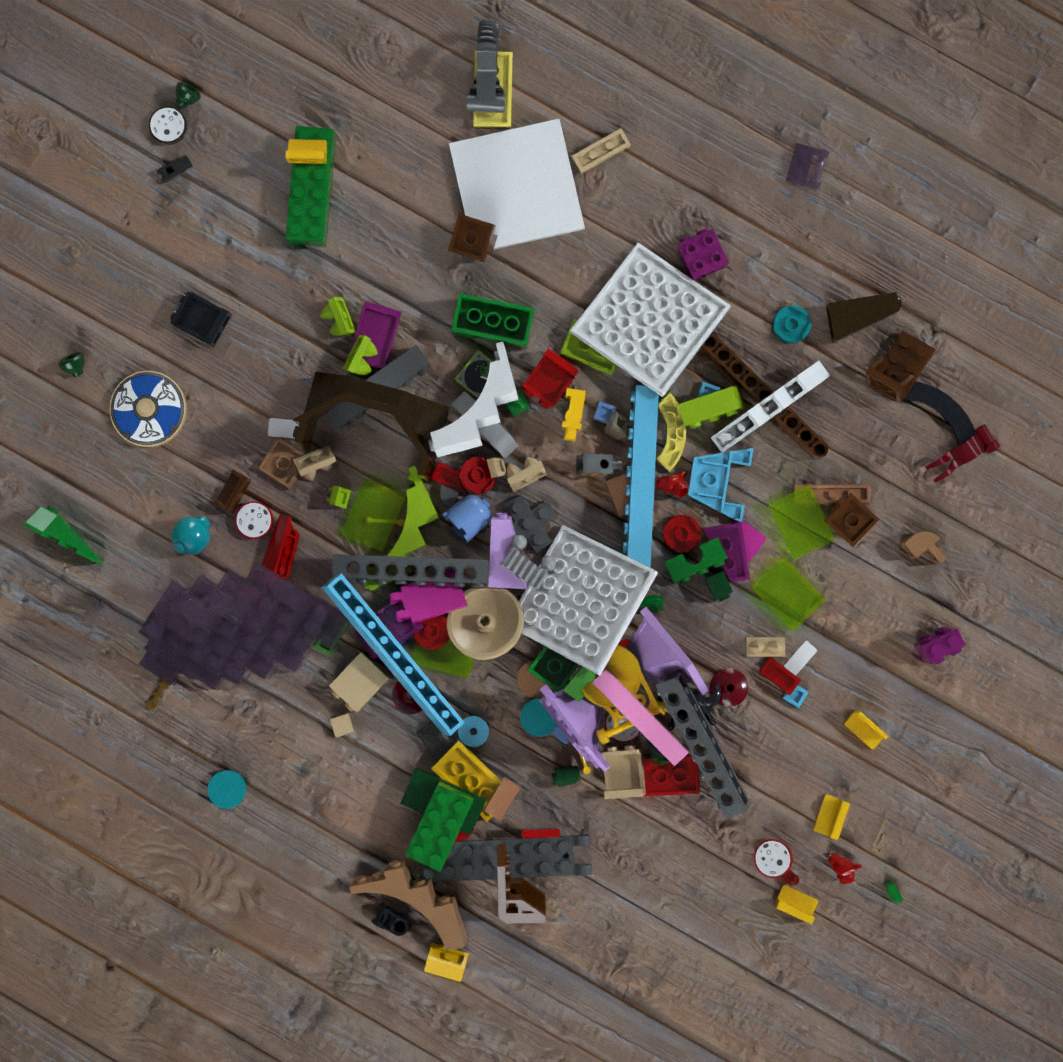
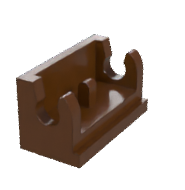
M232 469L215 504L234 513L252 479Z

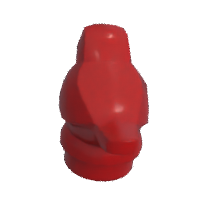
M684 470L680 474L670 475L666 478H658L655 489L663 490L665 493H672L678 498L684 497L689 491V486L683 481L687 471Z
M832 853L827 858L841 884L854 882V871L862 868V864H855L846 858H842L837 853Z

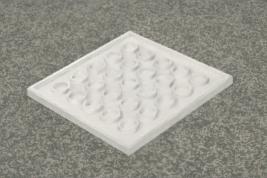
M560 119L449 143L465 216L496 225L494 235H497L494 250L585 230Z
M637 243L571 328L570 333L663 397L731 308V305L640 243Z
M562 525L545 555L554 557L556 560L555 568L547 572L548 575L538 590L528 585L519 600L524 615L522 634L600 676L658 572Z

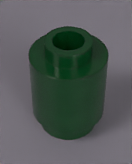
M571 764L555 768V773H551L554 785L558 784L559 788L576 784V781L581 780L577 765L572 766Z

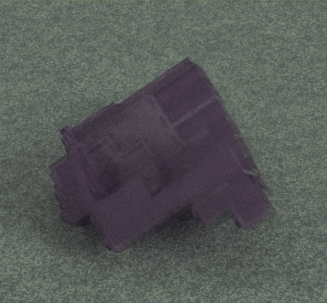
M257 562L247 578L228 568L218 585L200 574L190 591L177 582L171 581L139 630L140 634L149 639L144 647L147 652L139 665L170 685H175L182 674L190 679L199 680L213 690L219 689L225 678L236 685L244 684L252 672L263 679L271 678L280 664L293 672H298L317 641L329 649L335 650L351 626V623L334 603L307 586L297 585L282 574H276Z

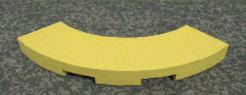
M670 392L658 403V409L666 423L667 438L662 452L656 458L668 472L679 461L686 441V426H684L678 407L679 403Z

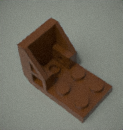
M902 331L885 358L881 357L867 370V384L900 403L906 397L936 352V349Z
M506 844L498 845V917L505 923H546L545 893L522 877L510 878V852H506Z

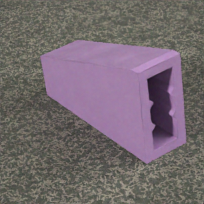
M496 513L491 518L488 587L527 589V584L500 565V562H504L509 554L508 550L512 547V539L516 536L512 517L507 516V513Z

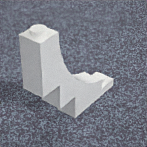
M503 342L496 343L498 350L494 351L496 361L490 362L486 384L474 405L450 425L430 432L432 440H429L431 452L435 451L437 457L482 446L478 428L501 423L497 405L519 400Z
M817 361L716 433L711 439L721 453H723L830 376L821 362Z

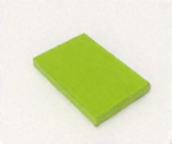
M573 319L560 355L613 375L616 364L570 333L571 328L578 321Z

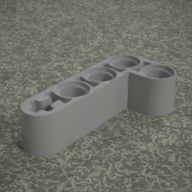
M464 391L451 405L463 416L476 401ZM498 423L478 428L479 433L504 459L518 447L512 436Z

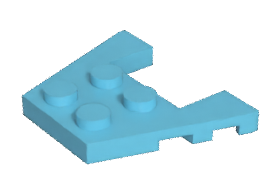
M753 448L694 457L687 496L741 523L745 505L725 502L731 463L751 466Z

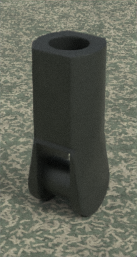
M185 155L171 164L160 168L157 173L161 174L162 182L166 183L193 167L188 156ZM173 169L174 172L169 174L168 171Z

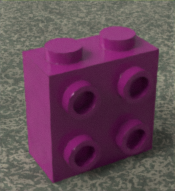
M707 228L697 232V236L693 238L688 236L679 241L680 243L677 246L678 253L689 277L694 281L724 269L729 264L713 229L709 231Z
M943 626L935 630V635L933 636L926 635L917 640L918 643L914 645L922 662L934 663V665L945 660L944 657L951 654L954 656L962 652L961 648L966 646L958 629L950 628V626L946 628Z

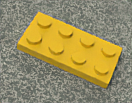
M458 740L431 769L441 779L487 798L480 816L488 822L493 816L484 810L500 785L501 780Z

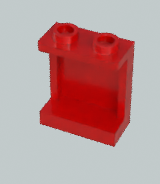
M548 348L529 377L522 383L521 388L524 389L522 392L530 398L533 396L539 400L538 404L543 408L548 409L549 407L553 409L578 375L579 370Z

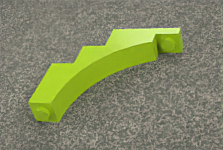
M415 465L408 468L410 473L407 474L411 485L415 483L416 486L406 490L407 514L405 524L397 543L387 556L407 557V554L427 546L419 528L440 519L423 481L417 475L418 470ZM389 565L387 567V574L390 576L396 574V566ZM411 565L406 568L407 575L414 573ZM377 566L368 570V573L370 575L376 574ZM368 579V583H363L365 589L369 588L370 591L387 585L376 583V579ZM387 580V584H390L395 580Z

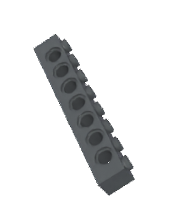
M333 554L332 578L342 573L348 581L349 578H353L358 583H368V579H376V583L387 584V580H395V584H407V581H415L414 585H426V581L434 582L435 586H445L446 582H453V586L465 587V583H473V587H484V584H489V560ZM352 563L358 566V571L355 574H350L348 571V566ZM370 564L377 566V572L374 575H370L367 571ZM389 565H395L397 568V572L393 576L387 574V567ZM410 565L416 568V574L412 577L406 574V568ZM429 566H433L436 570L433 577H428L425 574V570ZM447 567L455 569L454 577L447 578L444 572ZM466 568L474 569L475 575L473 578L467 579L464 576Z
M681 670L660 677L655 685L657 694L662 697L666 711L671 714L674 720L675 728L683 736V742L689 748L692 760L700 768L702 778L709 785L711 795L717 800L720 812H723L726 818L746 812L750 801ZM672 693L677 694L679 697L673 696Z

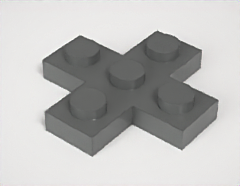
M521 495L505 505L515 520L513 525L516 535H523L536 553L552 543L542 526L556 518L557 514L547 500L533 510H530Z

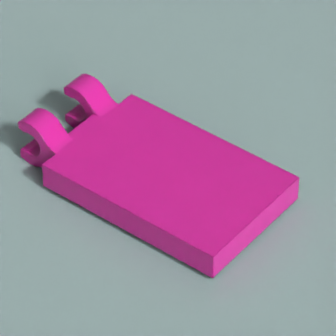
M455 570L445 572L447 578H452L455 575ZM426 581V585H414L413 582L400 586L401 592L389 594L391 605L402 602L405 609L395 612L397 623L411 619L412 624L465 608L468 605L461 586H453V582H446L445 586H435L434 582Z

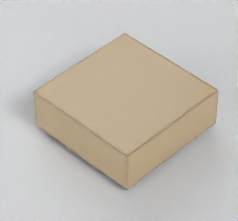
M503 457L487 459L491 478L507 475Z
M349 713L330 719L336 738L355 731Z

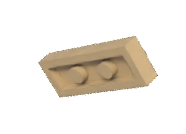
M620 128L574 154L572 159L582 174L630 147L631 144Z

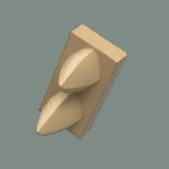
M328 445L293 461L300 476L313 481L317 469L321 468L322 470L330 471L336 459Z
M526 458L524 470L511 463L507 465V481L513 492L547 475L542 462L534 458Z
M746 637V656L785 657V637Z

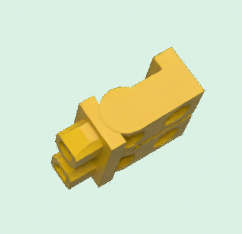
M567 388L565 399L570 400L569 410L565 414V421L562 422V429L565 430L564 440L575 442L576 433L581 431L582 424L580 422L586 391Z

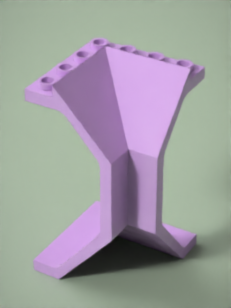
M648 608L642 609L640 612L643 616V621L625 648L630 650L637 658L647 683H657L660 677L681 670L686 681L694 684L702 695L708 692L707 686L691 660ZM547 685L543 686L540 690L544 696L541 697L540 703L570 743L587 762L591 761L596 768L601 767L604 772L609 769L610 766L597 750L598 736L596 733L601 728L603 715L607 710L592 703L585 696L578 702L564 692V690L553 693Z

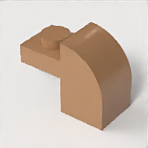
M931 532L915 533L900 544L912 559L919 557L926 551L935 564H941L946 560L944 550L939 545H935L940 538Z

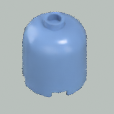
M471 494L463 497L442 515L445 521L449 519L453 524L451 529L462 541L465 539V542L468 543L490 523L491 512L489 507L491 505L484 497L480 499L478 496Z

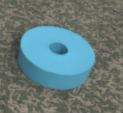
M479 716L465 718L463 720L465 723L458 728L460 740L469 747L482 745L489 735L488 724ZM471 728L477 729L476 735L470 733Z

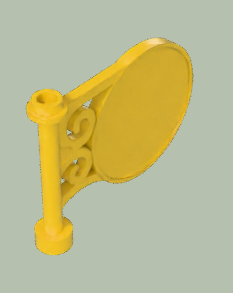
M617 645L604 670L607 668L637 699L641 698L643 701L640 703L644 706L646 704V697L641 693L636 694L642 683L650 700L649 705L645 708L653 716L662 713L663 716L666 715L667 711L664 701H656L635 655L627 648ZM592 681L585 685L582 689L584 696L592 703L606 709L614 721V727L608 730L601 728L596 731L602 745L610 742V737L634 726L630 720L619 724L618 718L624 719L626 716L623 713L622 715L619 713L620 710Z

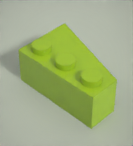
M734 386L678 404L684 426H691V429L702 426L701 422L708 420L709 423L720 420L721 416L727 415V417L738 414V411L746 409L740 388Z

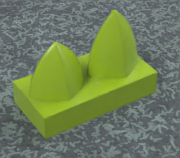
M341 297L329 299V304L322 310L320 318L335 319L330 329V334L334 336H351L355 334L356 331L344 299Z
M359 334L342 369L359 375L372 374L369 364L362 358L363 356L372 357L378 354L375 345L371 342V338Z

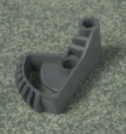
M481 20L478 25L477 77L474 78V84L471 85L470 92L467 94V112L505 113V95L497 77L498 23L496 21Z

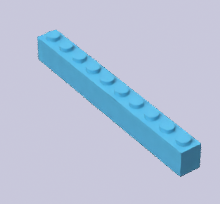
M636 385L634 391L630 392V402H633V409L629 411V421H632V428H629L628 440H631V447H628L627 450L630 466H627L626 469L629 485H626L625 496H628V504H625L624 515H627V523H624L623 534L627 535L626 542H623L622 553L651 568L659 394L647 386Z
M342 573L335 575L321 587L443 735L451 736L465 723Z

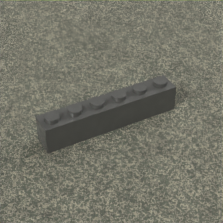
M416 344L366 381L399 389L402 386L407 387L413 383V378L417 375L421 377L426 374L431 365ZM343 402L325 415L337 431L340 429L344 431L351 426L350 422L355 419L360 420L366 416V411L370 408Z

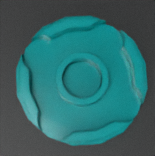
M795 305L780 309L773 320V331L776 337L788 344L804 340L811 329L808 313L803 308Z
M536 698L526 703L520 716V721L525 731L537 737L547 736L557 727L555 721L540 703L542 698Z
M234 770L220 771L208 783L209 798L214 805L220 808L229 809L236 807L246 796V781L241 774Z

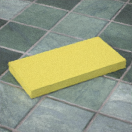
M475 51L474 78L477 77V51ZM498 52L497 77L505 95V113L473 112V127L511 128L513 52Z

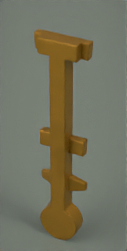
M170 659L169 662L173 665L164 681L157 683L160 686L158 691H152L154 698L146 704L149 710H154L157 707L156 701L158 698H163L160 695L163 689L167 690L169 688L166 684L175 668L181 669L183 665Z

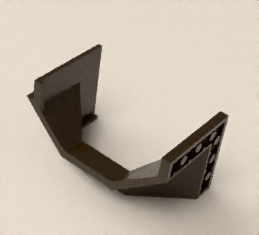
M315 372L304 414L293 419L299 425L295 426L293 431L296 443L309 450L317 420L343 402L389 413L395 417L421 455L417 475L422 481L430 483L437 458L435 451L431 452L429 440H432L430 432L445 427L450 411L449 407L400 389L359 378Z

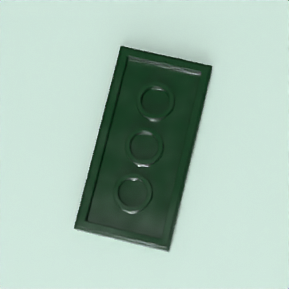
M416 767L400 804L424 814L438 783L442 781L475 797L460 831L471 835L487 798Z

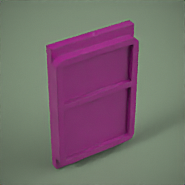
M365 301L351 350L359 334L371 338V342L375 345L378 354L372 357L363 356L362 358L369 366L379 369L384 368L389 359L402 311Z
M400 602L395 605L389 603L375 614L399 643H402L424 628L421 621L412 624L411 619L397 623L395 612L405 610L403 603ZM354 628L372 661L378 659V655Z

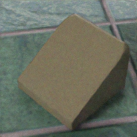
M615 411L608 421L604 432L619 440L627 435L629 420Z

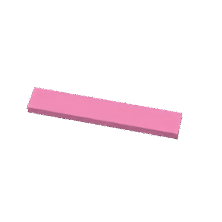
M607 668L592 681L674 766L689 753Z

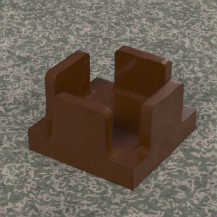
M458 214L448 251L485 262L487 254L493 253L497 240V235H494L496 225Z
M850 493L845 499L841 497L828 510L830 514L824 521L848 544L854 547L880 519Z

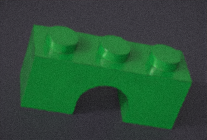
M719 537L700 545L703 557L697 564L688 562L684 553L665 561L673 582L679 581L682 584L691 580L690 575L696 573L699 576L708 572L707 568L712 565L717 568L725 564L724 560L728 557Z

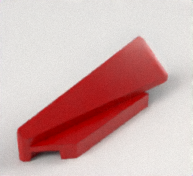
M279 515L248 600L250 603L276 609L278 590H286L300 537L298 531L293 528L291 523L292 517L289 515Z

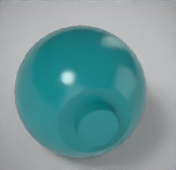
M204 516L180 519L174 525L171 532L174 549L178 553L195 555L202 552L210 541L209 527L211 524Z

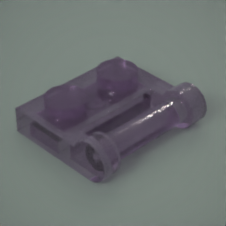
M796 143L786 181L819 189L821 184L819 182L829 151ZM816 156L818 160L813 178L809 180L807 175L812 157Z

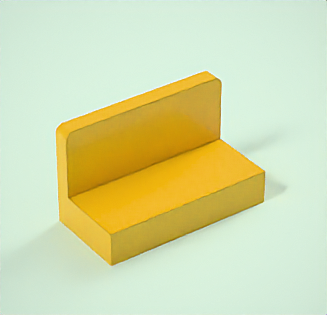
M290 139L285 158L288 163L327 164V141Z
M856 709L843 723L871 750H874L883 739L889 737L861 711Z
M825 794L813 830L838 840L850 803Z
M784 884L774 906L812 925L815 919L813 913L818 900Z
M432 943L424 971L461 982L469 953L456 949L446 951L444 946Z

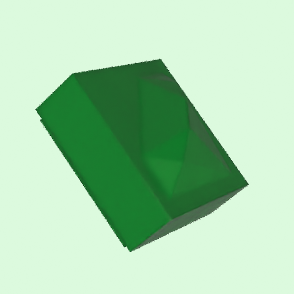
M521 391L517 393L519 400L506 403L513 417L530 408Z
M890 880L885 882L887 897L897 904L903 901L895 883Z

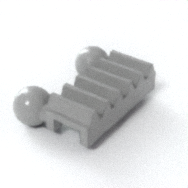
M516 535L512 539V547L508 550L509 554L504 562H500V565L532 588L538 590L547 577V572L555 568L556 560L552 556H545L541 560V568L536 566L535 563H532L529 559L518 553L519 550L526 547L527 539L523 535Z

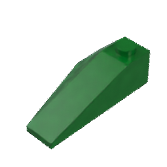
M51 506L47 508L40 507L25 522L24 526L46 538L56 539L58 544L69 549L73 548L74 552L95 563H103L104 560L66 519L58 514L59 510Z

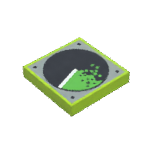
M478 350L454 380L478 399L486 384L490 362L492 361Z

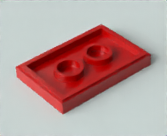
M686 755L675 766L670 761L664 765H653L651 757H642L646 795L644 796L700 794L698 765L692 760L691 755Z

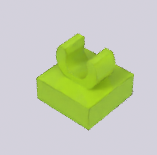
M335 485L333 488L330 487L328 490L332 491L331 497L326 498V501L331 505L346 509L351 490Z

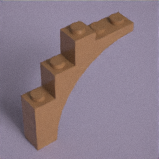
M392 861L387 865L384 873L380 871L369 877L364 875L354 878L349 886L351 894H384L410 904L433 924L442 939L446 951L465 947L468 938L456 896H442L437 900L431 878H418L412 882L406 861Z

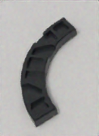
M915 382L903 399L925 404L933 408L952 427L958 446L976 434L971 420L962 407L949 395L933 386Z

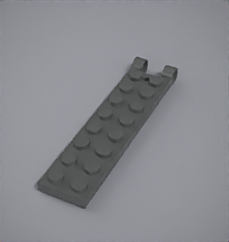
M588 834L454 842L441 872L419 862L420 878H431L432 882L498 879V845L506 844V852H510V878L592 875V864H574L573 846L591 845L590 835ZM567 853L569 854V857L564 858L563 855Z

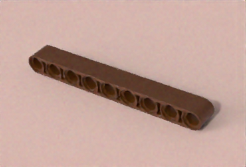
M711 333L707 338L713 340V347H707L705 343L700 347L756 404L762 401L759 398L760 392H765L768 396L774 393L715 334ZM718 353H726L728 357L727 360H720L718 358ZM732 366H739L741 373H733ZM746 379H752L755 383L754 387H748L745 383ZM789 406L783 409L781 414H776L771 418L811 458L817 460L827 455L828 445ZM790 418L795 421L794 428L787 426V419ZM801 432H806L809 435L808 441H803L800 438ZM815 445L821 446L823 450L821 455H817L814 452Z

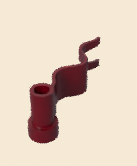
M985 424L976 428L977 434L966 442L949 450L941 458L925 467L929 470L953 459L948 468L933 479L935 483L952 474L958 467L974 460L986 451L989 454L1001 447L997 439L994 440Z

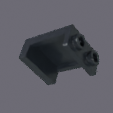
M188 290L187 294L184 293L182 295L178 310H174L170 318L172 320L171 324L214 348L232 314Z

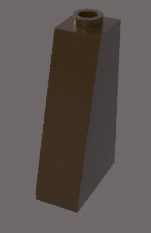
M897 292L828 303L825 307L832 343H837L899 312L902 303L901 298L897 296Z

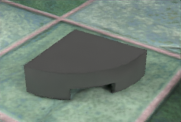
M441 485V499L450 508L456 503L460 492Z

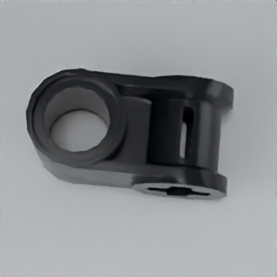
M379 905L380 909L371 922L396 936L404 935L410 928L409 919L387 905ZM397 921H401L405 924L404 930L397 929Z

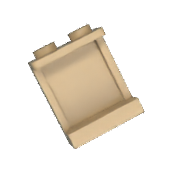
M361 652L329 685L332 689L330 692L337 699L341 697L346 702L344 705L348 710L359 712L390 677L364 652Z
M626 745L624 749L617 750V746L605 747V751L600 752L610 766L604 772L606 791H604L605 799L643 797L646 795L641 748H636V745Z

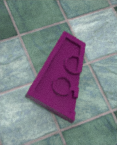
M742 523L703 528L709 541L719 537L728 557L724 560L725 564L722 566L730 582L750 580Z

